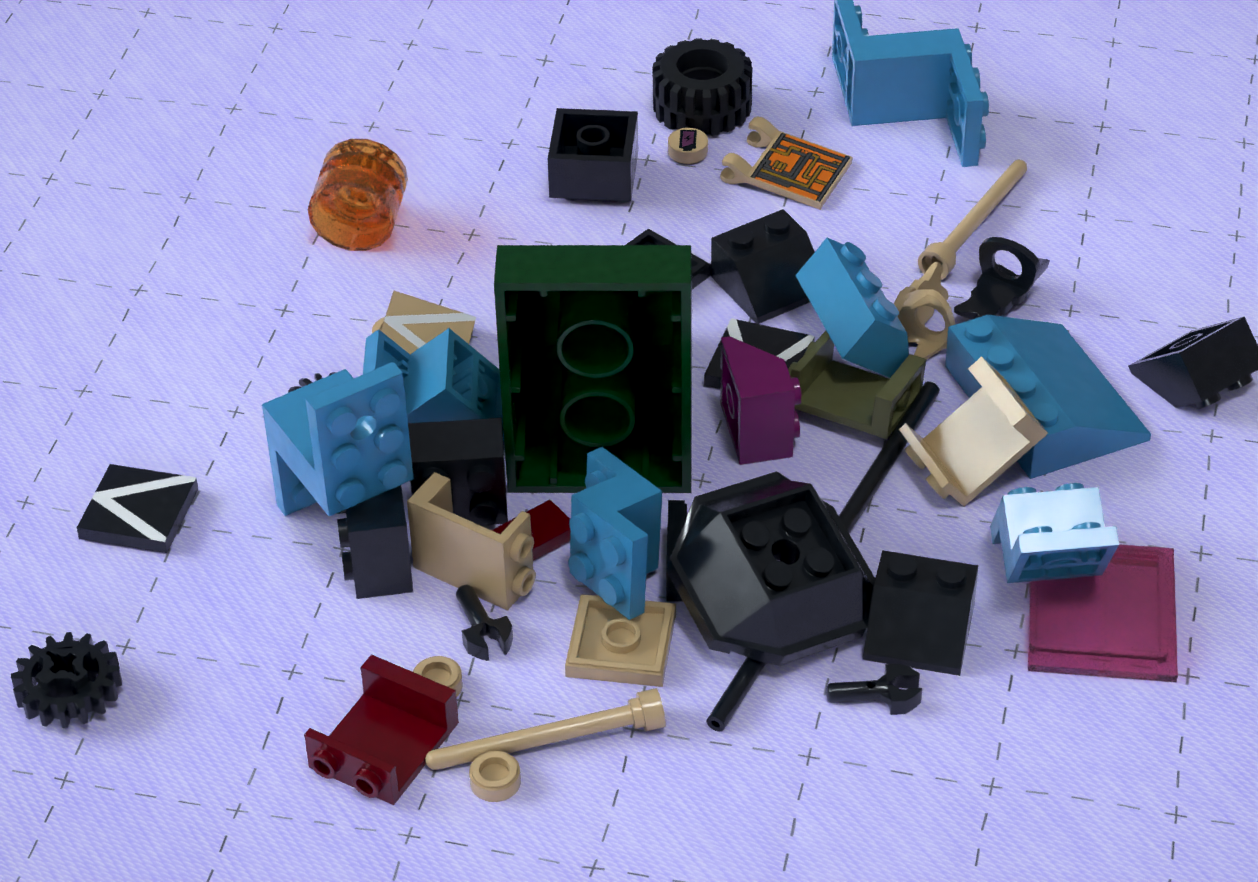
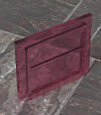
M1119 544L1103 575L1029 581L1027 671L1177 683L1174 548Z

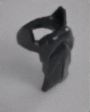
M1003 237L985 239L979 247V263L982 274L977 280V286L971 291V296L967 301L954 307V313L970 320L985 315H1006L1013 305H1019L1027 299L1030 288L1048 268L1050 260L1038 258L1025 246ZM1004 250L1014 254L1021 263V275H1016L1004 266L996 264V252Z

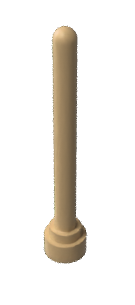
M1015 160L943 242L931 243L918 257V266L923 274H925L931 264L939 262L942 266L941 280L946 278L956 265V252L1026 173L1027 164L1025 161Z
M657 688L637 692L636 698L629 699L628 705L431 750L426 755L425 762L430 769L438 770L473 762L479 755L490 751L512 753L632 724L634 729L643 727L645 732L666 727L664 709Z

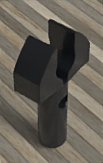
M469 585L459 587L456 591V598L472 625L471 628L462 630V641L467 653L481 660L489 661L488 646L484 640V636L487 635L490 639L497 640L504 655H507L513 641L512 624L508 617L489 618L473 587Z
M885 664V673L880 679L829 683L826 688V696L831 703L880 700L888 704L890 715L906 714L921 703L922 687L919 688L920 673L903 664Z

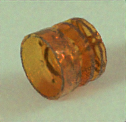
M348 139L335 144L326 153L307 210L310 224L324 240L333 246L348 251H367L381 246L391 237L408 182L406 166L394 151L384 144L369 139Z

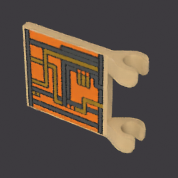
M757 116L749 123L748 128L756 131L749 133L747 143L753 147L767 148L753 167L740 155L728 153L722 160V165L728 167L723 169L720 179L728 184L748 183L821 210L852 164L853 157L781 132L768 120Z

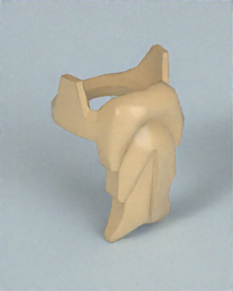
M939 262L931 264L919 280H914L909 287L901 290L894 302L899 311L897 317L907 332L908 343L918 344L914 355L926 360L939 351L947 349L948 327L955 325L954 315L947 302L949 297L948 291L941 285L942 266ZM934 309L943 316L945 321V328L942 331L936 332L925 327V323L933 316Z

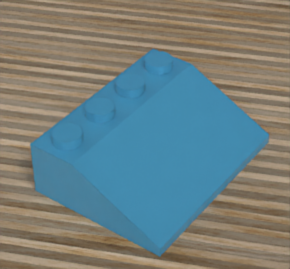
M985 315L948 327L945 367L966 395L970 398L982 387L968 370L982 356L1007 380L1048 432L1043 439L1017 460L1030 479L1150 441L1151 433L1062 324Z

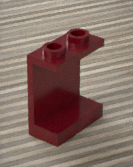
M371 654L360 667L364 694L331 734L327 736L311 728L304 734L309 768L324 778H334L356 788L358 792L366 797H376L395 805L426 765L425 758L428 752L439 749L458 725L456 690Z

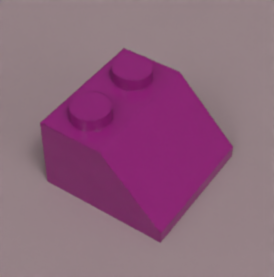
M721 337L720 405L739 464L743 465L793 457L794 438L800 437V423L798 414L795 411V405L801 404V388L798 378L790 377L784 359L733 337Z

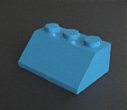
M827 237L796 274V278L842 359L891 378L909 356L908 336L897 317L899 311L885 297L881 290L883 284L869 270L865 263L866 255L863 251L850 242L841 244Z

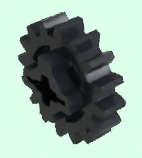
M66 632L61 642H56L52 636L46 637V647L41 649L31 645L28 647L30 659L18 658L16 660L18 672L11 673L16 704L18 708H24L26 718L29 720L40 715L42 726L47 727L54 719H60L62 728H68L72 718H78L82 724L88 723L89 712L94 711L101 715L106 713L104 700L116 701L118 699L116 687L122 686V677L116 652H109L108 644L105 640L93 645L91 634L86 633L80 641H75L72 632Z

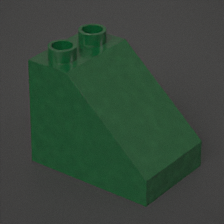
M497 245L494 295L508 493H578L586 489L587 453L600 447L609 451L659 488L662 493H692L691 245Z

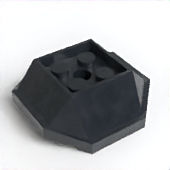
M776 471L694 497L666 566V571L709 649L727 654L733 651L752 660L780 666L862 638L868 627L875 577L835 508L820 498L812 484L791 481Z

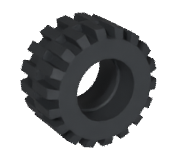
M696 38L692 41L684 40L677 42V45L666 47L663 53H659L656 56V62L653 63L652 67L653 111L656 112V118L659 122H664V126L670 130L695 128L711 136L720 135V132L723 131L730 132L735 129V126H741L746 121V117L750 116L752 106L753 67L750 58L745 56V52L741 48H734L733 44L729 42L722 43L717 39L702 40V38Z

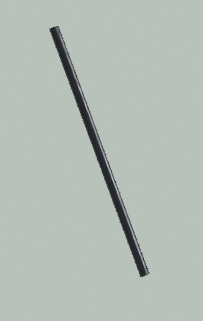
M928 381L923 384L839 514L849 533L908 443L899 429L906 423L915 431L938 396L940 389L935 383ZM750 658L745 659L706 720L711 729L719 732L725 729L766 665L765 662Z

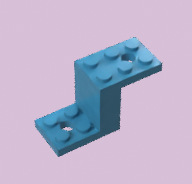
M834 0L832 59L851 125L860 126L946 118L962 167L978 166L979 150L986 147V133L982 124V117L989 114V100L987 92L980 91L978 67H972L970 44H964L959 28L869 36L867 28H862L860 5L854 6L853 0Z
M394 362L356 378H353L344 369L262 404L276 504L285 516L317 502L328 516H332L414 479L403 372Z

